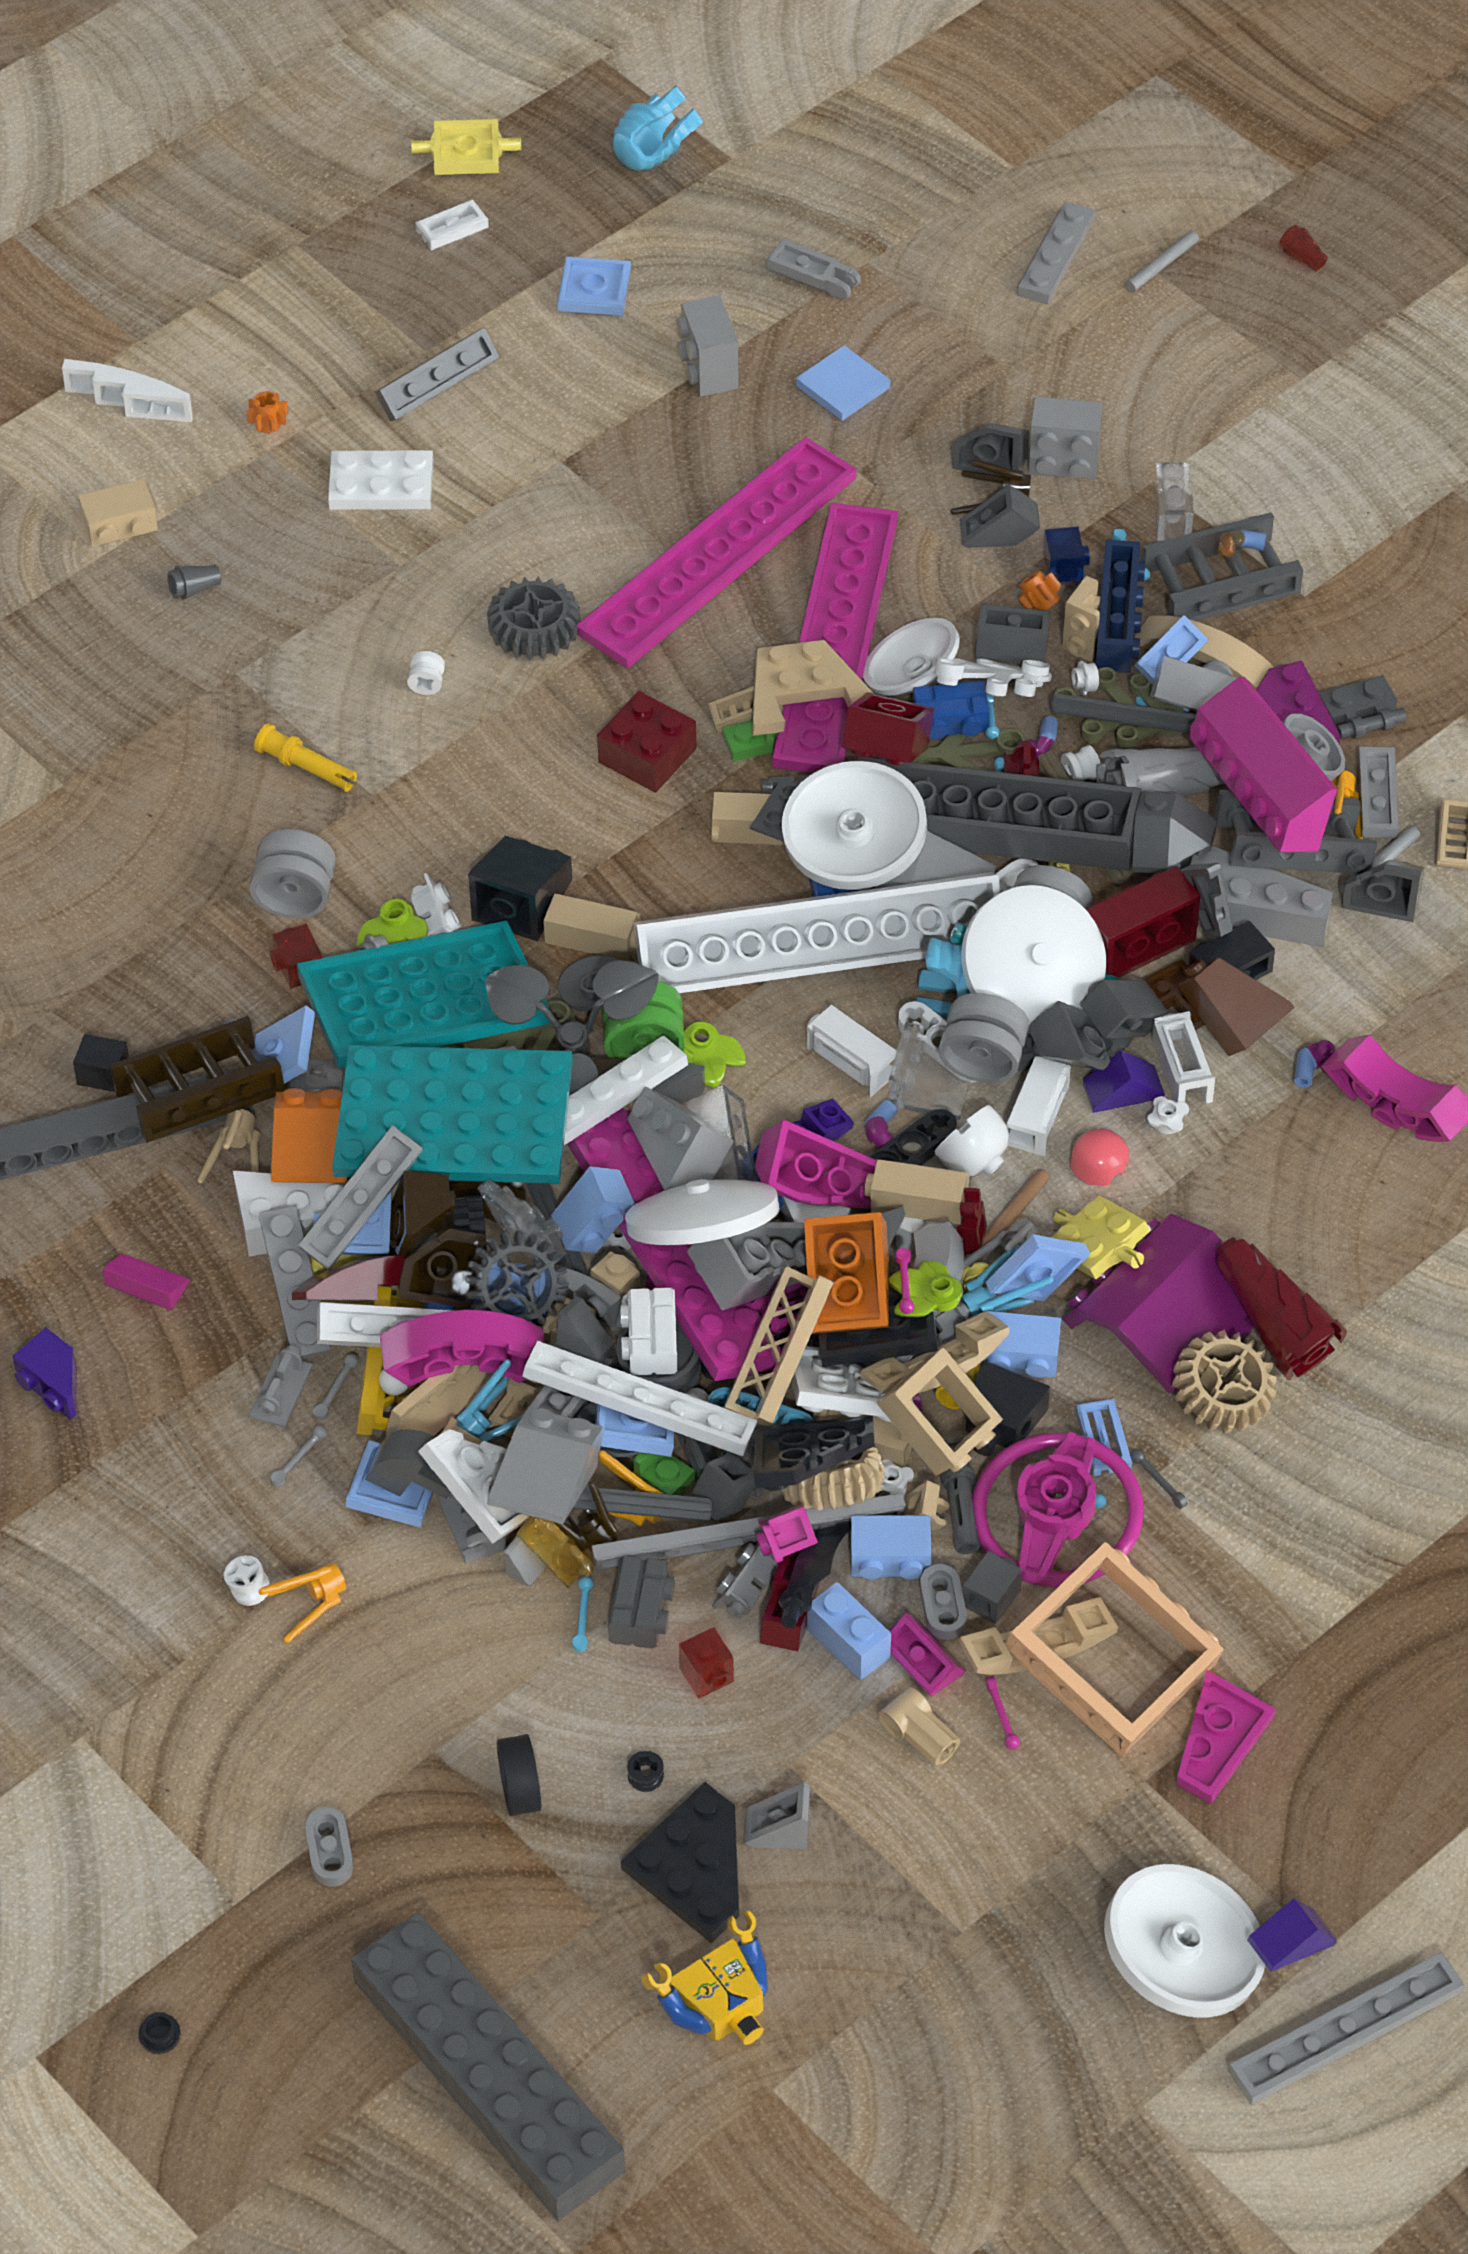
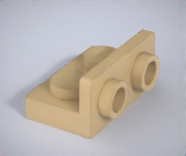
M1086 576L1066 602L1062 649L1074 656L1093 661L1096 657L1100 612L1097 610L1100 603V597L1097 596L1099 581Z

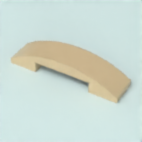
M1166 615L1148 616L1141 626V633H1137L1134 638H1140L1141 647L1150 649L1181 617ZM1190 620L1208 639L1192 658L1204 663L1214 660L1222 661L1229 666L1233 677H1246L1255 690H1257L1268 670L1274 668V666L1254 649L1235 637L1209 625Z
M984 1311L955 1325L956 1339L939 1346L938 1350L944 1347L964 1373L982 1362L1003 1342L1009 1334V1327L989 1312ZM934 1352L924 1353L904 1364L894 1357L886 1358L861 1370L860 1377L882 1394H887L916 1365ZM934 1377L918 1393L942 1385Z
M1101 1597L1067 1606L1063 1616L1044 1621L1033 1633L1063 1660L1093 1647L1117 1633L1118 1626ZM993 1627L960 1637L959 1643L976 1673L998 1675L1027 1670L1012 1657L1005 1645L1012 1631L999 1634L997 1628Z

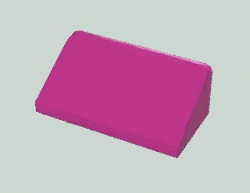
M123 1253L108 1263L102 1271L105 1285L169 1310L174 1308L190 1282L186 1277Z
M905 1613L889 1630L891 1632L890 1654L930 1696L940 1692L967 1671L915 1616Z

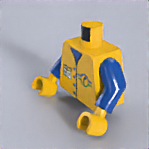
M743 1911L747 1919V1926L744 1930L741 1931L737 1928L733 1916H730L727 1921L730 1932L740 1937L741 1941L738 1944L732 1938L674 1976H672L671 1970L666 1964H654L655 1970L660 1975L659 1983H656L649 1973L643 1974L641 1981L645 1988L658 1991V2001L676 2026L697 2034H706L714 2041H719L734 2031L744 2045H749L755 2042L764 2032V2028L755 2017L763 2011V1997L768 1991L767 1965L758 1938L751 1934L755 1929L756 1919L751 1912Z

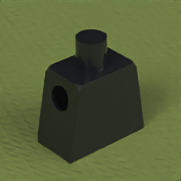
M982 1361L974 1385L1003 1420L992 1430L996 1434L995 1437L982 1448L977 1449L974 1447L973 1450L982 1456H991L997 1444L1008 1447L1019 1440L1025 1439L1049 1408L1050 1386ZM966 1415V1431L970 1433L976 1426Z

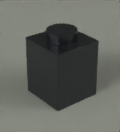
M84 1034L73 1061L77 1085L115 1092L110 1065L130 1058L127 1042Z

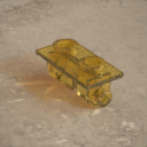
M529 1516L516 1534L567 1588H570L578 1575L585 1578L595 1569V1566L592 1564V1557L584 1551L581 1552L574 1541L564 1534L552 1521Z

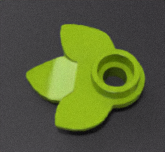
M391 899L381 906L378 917L368 920L361 927L357 937V946L359 947L363 944L365 936L369 934L373 937L382 935L388 945L424 938L428 935V927L423 918L415 916L413 908L402 899Z
M695 1022L684 1031L685 1048L683 1052L687 1055L688 1063L705 1066L706 1086L717 1089L724 1077L726 1066H745L746 1057L739 1042L733 1037L720 1035L712 1024ZM704 1034L708 1037V1040L698 1042L695 1036Z
M925 1260L920 1264L918 1270L908 1268L910 1300L914 1303V1310L909 1314L901 1312L899 1308L901 1299L896 1305L894 1312L899 1316L921 1317L928 1315L933 1310L941 1312L950 1311L957 1307L963 1295L962 1285L958 1279L949 1275V1270L945 1265L940 1262ZM897 1271L889 1277V1284L902 1294L900 1271Z

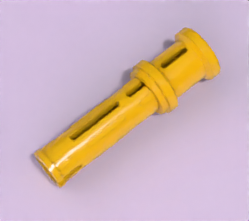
M271 723L265 724L256 736L254 750L260 754L266 752L278 758L279 763L284 766H292L294 764L341 788L345 792L350 791L354 785L343 780L342 776L356 782L357 772L355 770H351L304 747L299 737H288L276 731V727Z

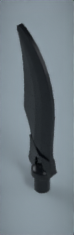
M851 1522L830 1526L815 1535L818 1543L800 1550L787 1590L779 1597V1605L783 1611L781 1624L785 1628H794L798 1618L805 1611L812 1609V1597L815 1588L825 1577L830 1575L835 1552L843 1537L851 1530Z

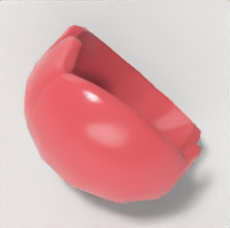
M1095 1128L1082 1134L1075 1142L1070 1157V1168L1077 1178L1087 1184L1107 1186L1116 1175L1124 1173L1128 1165L1130 1151L1123 1138L1112 1130Z

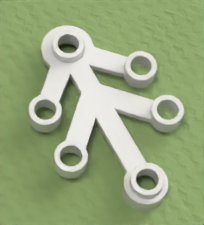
M938 658L934 673L937 675V682L952 686L957 685L958 680L962 678H989L987 679L985 692L995 696H1006L1008 682L1011 679H1016L1014 693L1033 697L1036 687H1042L1043 682L1051 681L1052 674L1049 673L1050 665L1041 661L1023 660L1022 666L1017 667L981 658L977 659L976 663L958 658Z

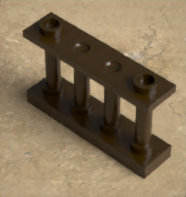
M248 1016L110 1065L117 1097L133 1092L140 1102V1105L136 1106L141 1135L146 1143L273 1098L276 1092L285 1091L281 1065L277 1058L274 1056L259 1062L252 1052V1049H255L251 1021ZM237 1055L244 1067L224 1074L217 1062ZM203 1068L210 1080L189 1086L183 1074ZM168 1080L176 1092L155 1099L148 1087Z

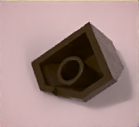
M414 1171L403 1172L392 1200L390 1247L396 1248L395 1252L397 1255L406 1256L442 1228L447 1213H453L455 1192L449 1190V1175Z
M447 1228L403 1259L396 1297L472 1310L471 1306L474 1299L467 1298L465 1292L476 1288V1284L466 1283L464 1277L467 1275L476 1276L477 1271L468 1267L467 1264L470 1260L480 1264L482 1257L478 1256L475 1250L477 1247L484 1250L487 1235Z

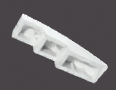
M64 359L62 372L65 392L94 394L95 403L98 405L125 407L126 417L192 422L193 414L190 394L181 389L131 370L94 362Z

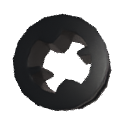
M641 1751L632 1755L627 1765L628 1780L634 1789L649 1792L660 1787L664 1779V1764L658 1754L651 1751ZM641 1766H650L651 1775L642 1776Z

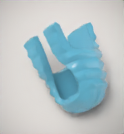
M676 85L662 97L654 94L647 103L631 104L630 109L625 111L624 117L619 119L618 127L614 128L615 130L613 131L612 147L618 160L627 168L636 171H649L653 167L660 166L663 161L669 159L670 155L676 154L681 141L703 123L699 113L692 108L663 140L662 137L667 126L675 119L672 111L686 99Z
M938 938L930 939L926 952L927 970H921L918 976L919 990L942 993L957 992L958 997L971 994L963 975L961 945L953 946L949 941H941ZM921 997L916 999V1002L927 1005L941 1018H948L952 1003Z

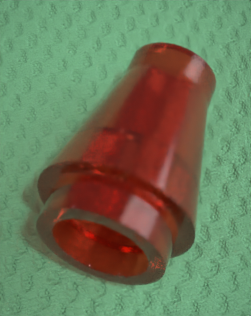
M1293 225L1280 239L1279 245L1283 248V253L1309 266L1315 272L1320 270L1328 260V256L1321 250L1305 227L1300 228L1298 225Z

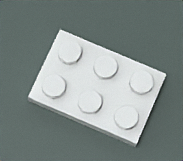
M433 450L331 451L329 510L431 509Z

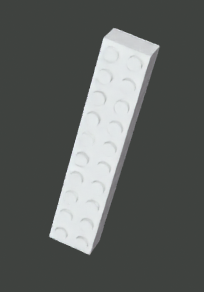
M989 872L633 922L638 964L655 970L659 975L658 981L665 982L674 987L678 993L926 959L927 946L931 938L950 942L951 933L956 923L968 926L975 913L986 902L1001 893L999 876Z

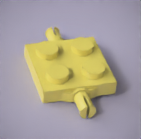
M498 119L434 121V133L431 136V140H411L412 154L431 153L434 160V175L499 173V158L502 155V151H521V137L502 138L499 132Z
M1098 1195L1093 1201L1089 1202L1077 1215H1072L1065 1209H1058L1059 1213L1055 1212L1053 1220L1062 1227L1051 1238L1085 1243L1090 1252L1089 1257L1077 1268L1096 1280L1108 1268L1120 1261L1129 1264L1133 1268H1139L1138 1264H1143V1254L1133 1249L1150 1232L1144 1219L1101 1195Z

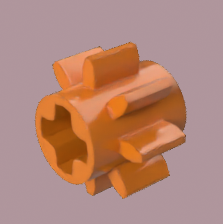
M263 391L258 393L254 399L248 400L249 409L246 410L247 422H256V431L272 433L277 431L281 425L287 424V401L279 402L278 393Z
M1038 570L1019 584L1023 592L1019 594L1020 597L1018 599L1025 609L1035 607L1036 610L1046 611L1060 600L1056 592L1060 590L1061 584L1052 572L1044 576Z

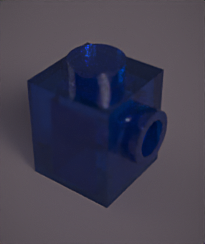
M1079 526L1044 530L1043 555L1047 575L1052 572L1059 582L1083 580L1084 566L1090 565V554L1088 545H1082Z

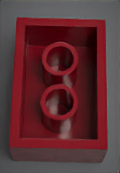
M1177 866L1164 872L1155 873L1150 879L1133 887H1126L1119 894L1104 901L1095 902L1088 909H1085L1095 921L1104 942L1106 952L1105 973L1118 978L1123 977L1196 941L1201 895Z

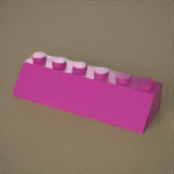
M1238 677L1198 708L1195 721L1190 727V740L1279 852H1318L1337 788L1246 677Z

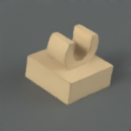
M926 1480L906 1496L904 1515H930L931 1531L937 1532L947 1525V1521L939 1518L936 1513L942 1514L949 1509L950 1504L946 1500L939 1498L940 1486Z

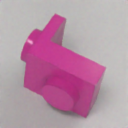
M802 1504L758 1522L761 1533L755 1536L764 1557L771 1555L775 1563L784 1561V1556L818 1543Z

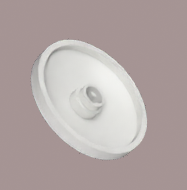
M849 761L825 767L807 777L797 786L789 797L783 811L782 833L784 845L791 861L804 875L828 887L856 890L886 883L903 873L915 861L926 839L927 818L925 805L919 791L904 775L878 763Z
M1027 885L1003 891L986 902L975 913L964 934L961 964L965 982L971 994L985 993L1013 1002L1025 1012L1030 1020V1026L1057 1001L1083 1010L1080 1004L1090 995L1088 993L1089 989L1095 983L1105 978L1106 952L1101 933L1095 921L1082 905L1067 894L1056 889L1038 885Z
M701 1179L665 1190L640 1201L627 1211L625 1220L628 1235L636 1241L654 1245H684L723 1239L750 1231L773 1219L780 1208L777 1191L768 1184L747 1180Z
M1175 1864L1154 1865L1144 1868L1131 1875L1122 1883L1108 1905L1104 1921V1933L1108 1951L1116 1968L1129 1985L1140 1995L1167 2011L1197 2018L1226 2014L1242 2005L1248 1999L1263 1976L1265 1964L1247 1941L1249 1935L1260 1927L1258 1920L1246 1902L1232 1888L1204 1871Z

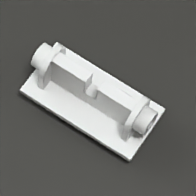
M425 873L424 877L427 885L414 887L411 901L418 917L424 919L430 916L425 919L428 927L427 937L457 931L461 928V924L455 912L448 907L447 903L451 901L448 890L442 882L436 884Z

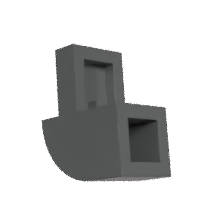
M398 1430L389 1434L376 1450L365 1480L399 1497L411 1481L446 1499L451 1494L450 1490L418 1452L427 1442L434 1439V1436L418 1430Z

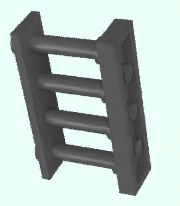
M1272 512L1145 545L1143 547L1142 560L1146 561L1145 568L1150 573L1160 570L1172 594H1169L1168 616L1182 617L1185 615L1190 620L1198 621L1301 593L1303 568L1299 561L1296 560L1282 564L1270 543L1274 522ZM1242 529L1266 534L1264 551L1259 550L1268 568L1249 572L1237 550L1244 547L1230 544V537L1234 531ZM1224 553L1236 577L1218 581L1206 558ZM1192 562L1204 585L1185 589L1174 566Z
M1231 790L1219 791L1213 817L1217 821V828L1235 829L1236 831L1229 860L1230 866L1360 874L1371 869L1377 847L1376 840L1355 838L1354 832L1361 808L1358 798L1344 797L1341 813L1338 815L1334 813V799L1324 834L1339 835L1340 838L1323 837L1318 852H1279L1265 833L1251 831L1263 830Z

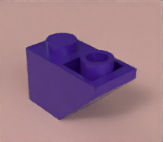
M45 1327L12 1356L16 1371L14 1376L22 1388L27 1391L33 1390L40 1395L50 1410L53 1412L60 1411L71 1420L76 1416L77 1368L73 1348Z

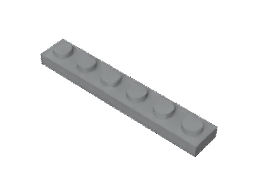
M1442 1952L1231 2063L1229 2065V2073L1249 2103L1253 2105L1463 1993L1465 1984Z

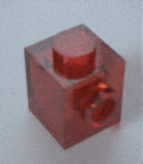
M307 923L273 934L274 950L269 951L275 971H282L290 989L302 985L297 975V963L322 958V954Z
M714 1627L679 1643V1668L698 1699L734 1682V1657Z

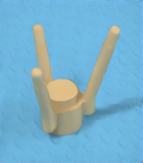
M240 1109L227 1114L224 1127L220 1128L218 1138L197 1178L199 1184L204 1183L222 1147L228 1150L230 1147L242 1148L247 1143L250 1144L251 1172H259L258 1142L261 1133L254 1129L256 1119L252 1113Z

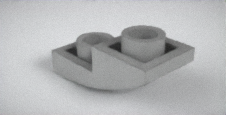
M567 1269V1273L557 1276V1280L566 1281L569 1285L567 1289H557L556 1294L571 1300L575 1297L582 1298L588 1307L596 1309L595 1317L598 1320L602 1319L611 1328L615 1326L622 1305V1297L601 1282L577 1271Z

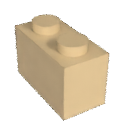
M144 479L78 495L81 518L92 547L158 530L155 506Z

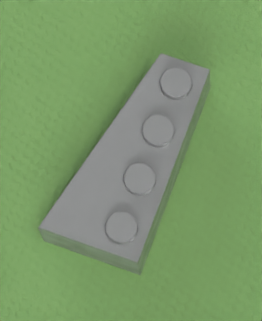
M1212 846L1211 851L1200 857L1193 854L1190 865L1220 863L1232 927H1237L1250 920L1264 937L1324 947L1330 920L1333 892L1271 868L1230 866L1231 853Z
M767 1222L738 1235L708 1242L694 1243L687 1250L696 1271L702 1276L721 1310L729 1309L773 1293L786 1266L807 1276L804 1223ZM789 1279L786 1287L796 1284L798 1282Z

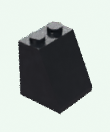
M504 836L468 874L472 921L484 925L507 921L513 934L538 942L544 931V918L554 893L564 895L572 881L571 856L557 850H549L531 844L526 840Z

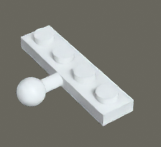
M320 1302L317 1306V1344L381 1348L380 1334L395 1327L399 1322L451 1310ZM384 1369L381 1371L379 1384L385 1393L396 1396L407 1390V1385L386 1373Z

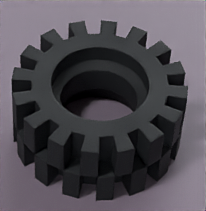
M482 1195L455 1198L453 1211L454 1229L486 1235ZM485 1241V1246H484V1250H485L486 1252H487V1241Z

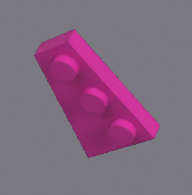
M1206 1670L1176 1785L1211 1805L1274 1719L1276 1709Z

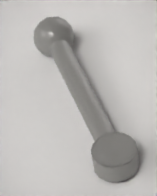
M348 1354L345 1357V1366L323 1402L313 1407V1416L316 1420L323 1421L328 1417L330 1403L350 1370L356 1368L359 1364V1358L355 1354Z
M316 1426L312 1431L310 1439L281 1470H275L270 1474V1481L274 1487H282L286 1483V1475L318 1440H324L327 1437L328 1431L324 1426Z

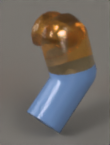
M1242 529L1223 533L1217 540L1219 542L1217 551L1220 555L1229 557L1235 555L1236 546L1264 551L1266 534Z

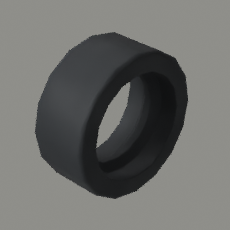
M525 1734L498 1739L496 1742L498 1763L509 1816L540 1811L542 1805L539 1780L529 1735Z

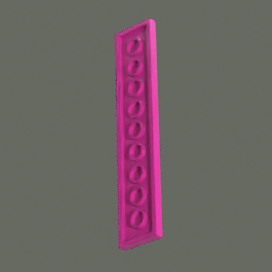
M805 436L576 625L577 636L626 669L630 668L856 479V468Z
M831 503L799 643L825 640L863 681L897 529L899 511ZM844 697L785 704L782 714L785 720L784 732L778 733L772 757V768L815 773L830 765L845 762L848 749L841 747L848 706Z
M621 1108L567 1143L584 1172L590 1166L620 1170L634 1203L637 1204L646 1198L663 1192L664 1189L627 1119L630 1115L629 1110ZM624 1216V1220L618 1225L619 1229L656 1288H672L675 1290L676 1320L714 1381L736 1378L762 1320L757 1310L751 1306V1301L721 1310L687 1253L692 1244L654 1245L636 1241L628 1235ZM765 1336L760 1347L768 1344ZM778 1345V1346H776V1347H777L778 1352H779V1355H780L782 1350H781L780 1346ZM770 1349L757 1353L753 1361L758 1373L773 1371L776 1365Z

